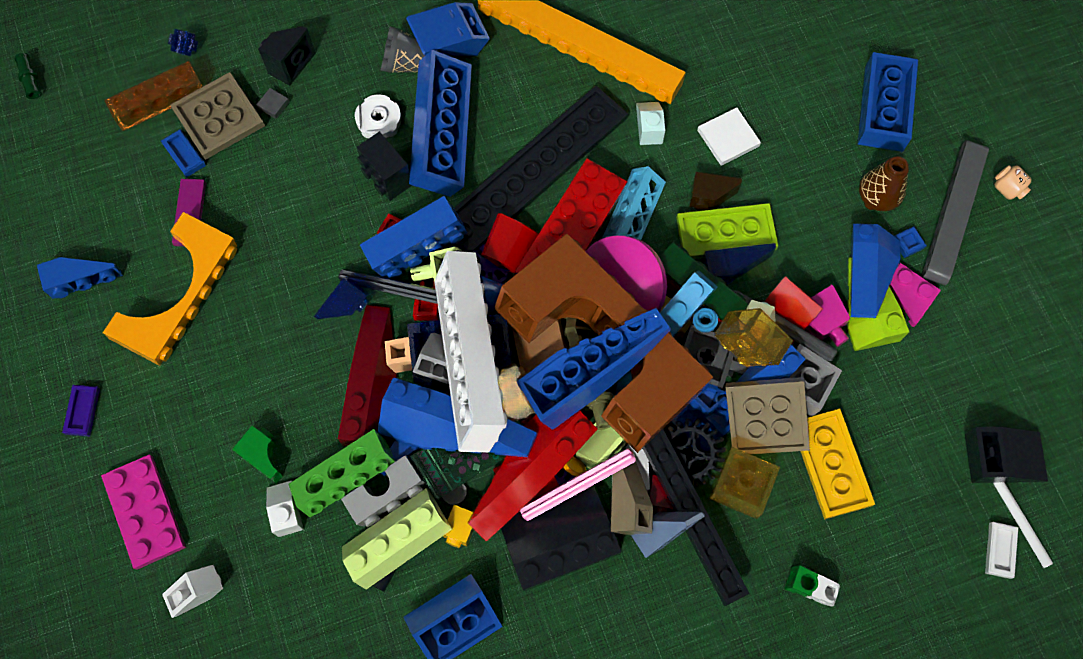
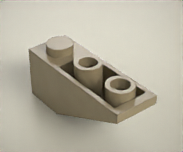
M636 461L613 474L611 532L626 535L652 534L653 506Z

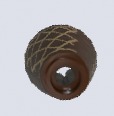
M898 156L890 158L863 176L859 184V193L867 209L886 212L894 210L901 205L906 196L909 172L908 163L904 158Z

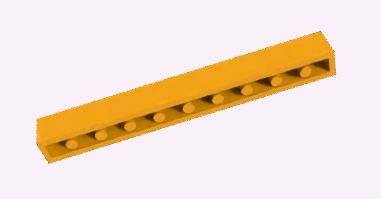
M478 0V10L483 14L492 16L505 25H511L521 33L529 34L537 38L541 43L549 44L560 52L575 57L582 63H588L598 71L614 76L620 82H626L641 92L651 94L661 102L671 104L683 85L686 72L539 0Z

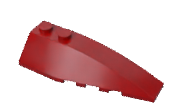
M581 411L575 413L553 430L542 423L536 413L524 425V427L538 434L529 456L504 457V461L498 472L493 476L489 488L483 494L467 522L485 541H488L514 517L598 430Z

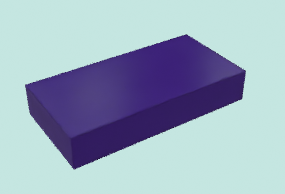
M72 385L62 433L65 435L90 437L100 388L96 386Z

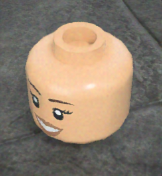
M1008 165L995 176V188L1008 200L1015 197L1021 199L1031 190L1028 187L1032 181L1031 177L1018 165L1012 167Z

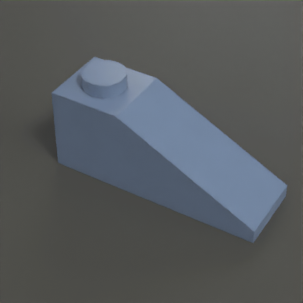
M657 512L653 515L652 534H635L631 536L645 558L664 548L705 516L702 512Z

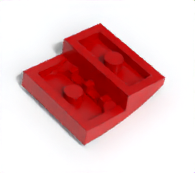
M498 213L481 255L497 267L504 266L515 274L516 269L535 241L538 233L519 221Z
M786 276L764 301L775 307L776 314L803 330H806L824 309ZM778 332L791 345L795 343L792 339Z

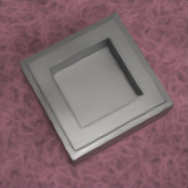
M269 88L256 105L258 109L277 119L290 102L288 98Z

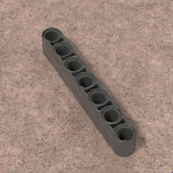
M969 140L964 141L957 157L922 272V278L945 286L948 284L955 267L989 147Z

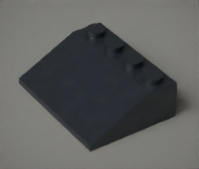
M594 485L529 521L525 520L519 511L501 528L523 591L621 554L620 546L614 532H611L610 521Z

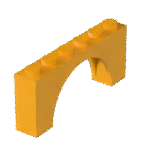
M185 212L181 214L170 231L173 237L189 250L193 260V278L185 296L168 311L151 317H130L116 312L103 331L108 339L159 366L163 361L169 359L173 351V345L184 336L187 323L196 317L199 311L198 306L202 300H206L209 297L214 281L221 278L224 273L225 264L228 260H232L237 252V245L233 237Z

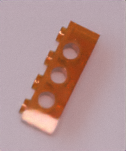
M187 61L104 101L121 130L124 131L171 109L170 105L203 86L190 62Z

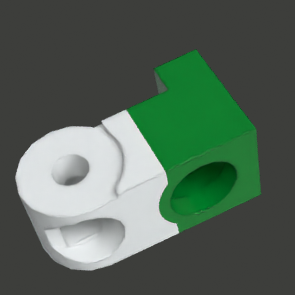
M799 565L791 567L784 589L813 599L821 604L834 606L840 585Z

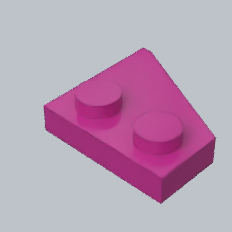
M901 263L896 268L892 282L889 285L900 308H903L910 318L908 322L912 327L917 325L941 291Z

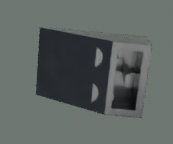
M975 427L965 434L971 483L1048 482L1040 432L1007 427Z

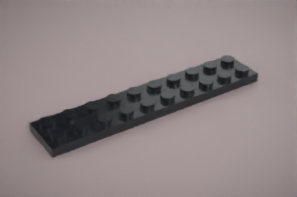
M594 86L454 207L468 233L464 235L461 241L454 244L450 243L445 247H457L462 251L472 253L477 251L479 246L487 242L498 213L514 219L628 118V113L600 88Z

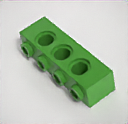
M373 429L288 485L296 507L309 517H312L330 504L342 499L355 488L364 485L372 477L384 472L396 461L386 439Z

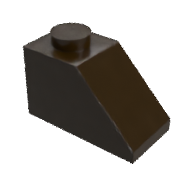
M695 172L689 207H694L700 211L715 209L738 193L742 179Z

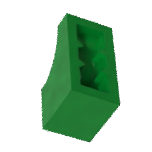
M251 426L232 450L277 484L283 475L278 472L273 462V450L277 446L271 440L274 436L263 427L258 430Z

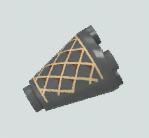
M390 26L381 71L389 73L418 72L419 61L425 55H423L416 38L399 28Z

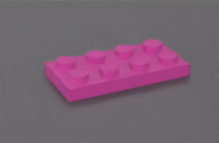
M149 454L101 475L133 569L138 570L186 548L153 456Z

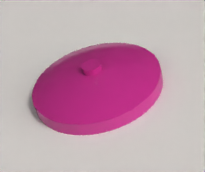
M610 236L600 239L585 251L589 256L594 257L608 274L614 276L618 284L626 292L631 293L643 309L650 311L657 308L659 312L661 311L667 293V277L661 259L648 244L630 236Z

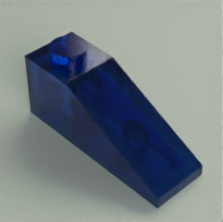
M776 244L705 251L702 263L712 275L722 278L728 285L772 257Z

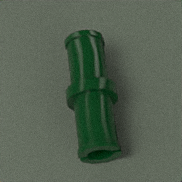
M19 53L15 55L14 60L19 71L18 79L23 84L25 95L28 99L39 98L41 91L36 80L38 76L37 72L32 68L30 56L27 53Z

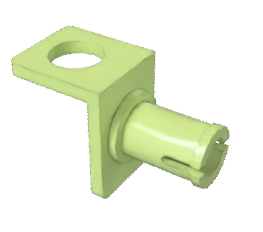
M451 247L430 252V264L411 268L410 272L414 273V275H411L414 282L430 278L435 280L440 268L441 259H444L446 252L461 249Z

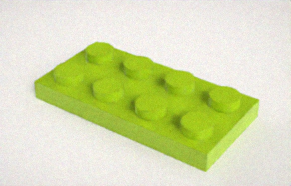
M770 203L678 213L676 217L681 246L688 251L689 256L693 259L777 250L778 248Z

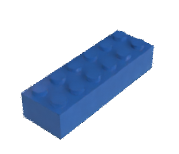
M435 50L428 52L419 61L409 184L451 197L464 187L472 65Z

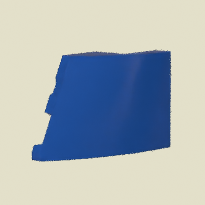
M707 384L699 395L667 425L677 430L676 421H681L685 427V419L690 418L692 425H694L696 419H701V428L708 422L711 424L708 432L717 429L718 433L714 438H724L730 433L726 391L719 389L717 386ZM692 431L686 432L680 437L687 443ZM700 434L701 448L710 452L711 449L708 441Z

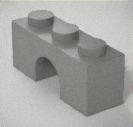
M403 456L385 470L390 481L389 488L385 494L375 496L370 487L362 485L341 499L356 525L363 527L374 525L380 520V515L386 511L388 513L394 511L402 505V500L408 496L412 498L423 491L422 487L427 482L410 457Z

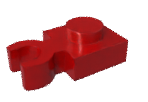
M421 281L419 285L425 286V282ZM415 299L413 309L414 320L438 321V304Z

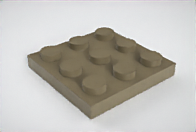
M230 72L170 105L205 160L265 127L264 122Z
M804 377L726 383L733 455L810 450Z

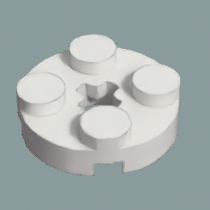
M372 95L364 99L365 102L361 106L358 105L355 111V120L358 129L364 137L370 138L379 131L385 138L397 134L401 124V112L396 102L394 103L385 95ZM377 113H381V116L383 117V119L379 121H376L372 118L376 117Z

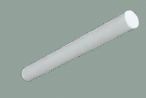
M1004 482L993 483L1043 568L1052 565V560Z

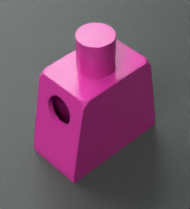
M831 285L812 297L824 309L805 331L821 341L830 337L838 347L849 339L842 328L848 323L850 316L834 286Z

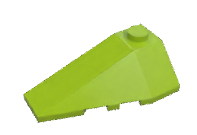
M850 257L848 259L849 299L847 304L850 320L847 323V330L854 351L900 342L909 333L903 312L890 287L887 289L876 318L851 317Z

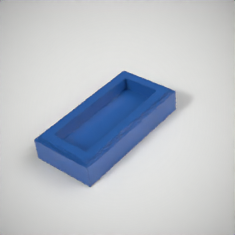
M181 129L161 140L163 146L186 178L206 166Z

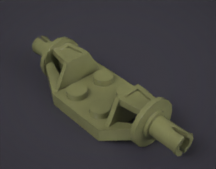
M570 317L560 319L562 327H565L564 337L567 349L579 345V342L584 339H590L592 328L585 322ZM609 389L582 408L584 411H593L598 430L611 427L601 417L611 400L615 397Z

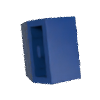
M454 2L410 15L406 18L423 55H426L431 50H435L448 56H477L490 40L472 3Z

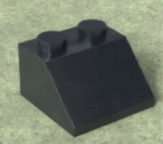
M304 26L272 32L267 39L261 42L258 48L268 74L289 86L316 54L308 28Z

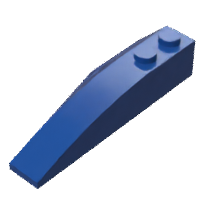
M657 308L625 321V324L615 329L611 327L602 331L603 334L595 338L584 339L579 342V345L557 351L519 379L517 383L540 421L553 430L614 385L664 338L671 328Z
M393 377L382 399L378 433L422 449L432 450L433 448H441L446 451L456 452L458 450L451 396ZM507 419L506 428L502 430L498 441L495 442L490 452L495 453V455L528 457L538 434Z

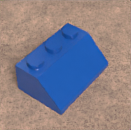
M472 574L403 617L412 636L427 659H453L503 627Z

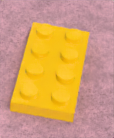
M837 409L808 417L810 450L801 451L824 520L874 506L875 502L841 410Z

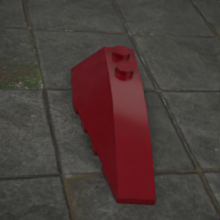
M370 305L365 307L352 359L338 440L342 446L350 445L373 429L378 432L382 399L393 377L397 378V374L386 363L385 341L393 340L391 311L389 307ZM381 435L386 439L390 448L394 439Z

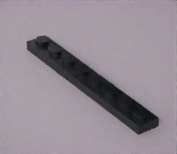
M662 429L642 449L675 512H702L705 517L685 532L723 605L727 606L750 593L664 429Z

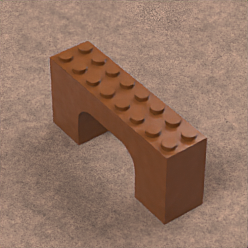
M568 234L564 235L501 287L494 307L528 343H531L549 326L562 318L579 319L590 326L598 335L603 334L602 331L611 327L613 329L625 324V321L648 312V310L643 309L636 302L631 293L626 292L618 284L614 276L608 274L599 265L598 261L594 257L589 256L582 249L580 243L572 239ZM669 331L630 370L632 381L611 400L601 417L638 453L699 395L713 376L705 365L699 363L685 346L680 345L672 337Z

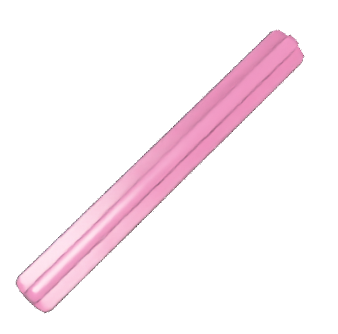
M627 448L540 496L520 510L522 517L529 521L636 461L634 453Z

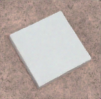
M738 108L698 126L697 131L721 166L756 149L761 144Z

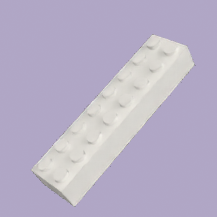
M447 251L434 282L459 452H490L495 442L498 441L500 433L506 428L507 415L502 409L503 392L498 386L499 369L495 367V347L491 345L490 339L492 329L491 325L487 322L488 305L484 303V284L480 281L481 265L477 263L476 253Z

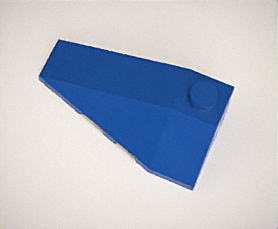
M853 224L851 237V317H877L887 289L900 263V240L878 224Z

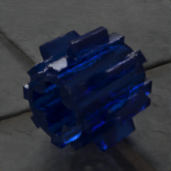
M175 29L174 34L170 33L168 44L171 45L170 51L191 56L192 51L196 52L198 41L195 40L196 34Z

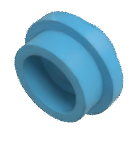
M701 308L696 311L693 316L694 327L703 333L713 331L718 325L716 312L710 308ZM703 318H709L710 322L708 324L701 323V320Z

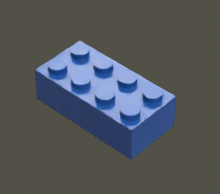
M872 53L865 67L857 145L904 151L912 138L918 59Z
M443 196L363 242L360 246L375 272L382 277L394 279L402 274L401 271L406 268H412L422 263V259L429 256L430 252L443 250V247L461 241L468 232L455 208Z

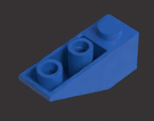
M60 257L37 265L43 291L52 299L64 298L69 293L78 290H88L93 285L102 282L108 283L117 277L123 276L114 263Z

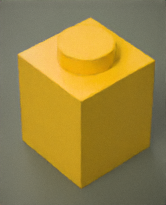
M453 505L447 520L452 530L443 536L447 538V544L460 548L461 544L468 546L474 531L467 523L473 514L472 511Z

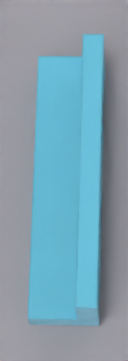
M649 166L632 169L602 239L610 236H630L639 240L642 239L666 183ZM650 180H653L656 183L653 192L650 191ZM642 198H645L647 205L644 212H642L641 208ZM635 217H637L638 228L636 231L633 230L632 225L633 219Z

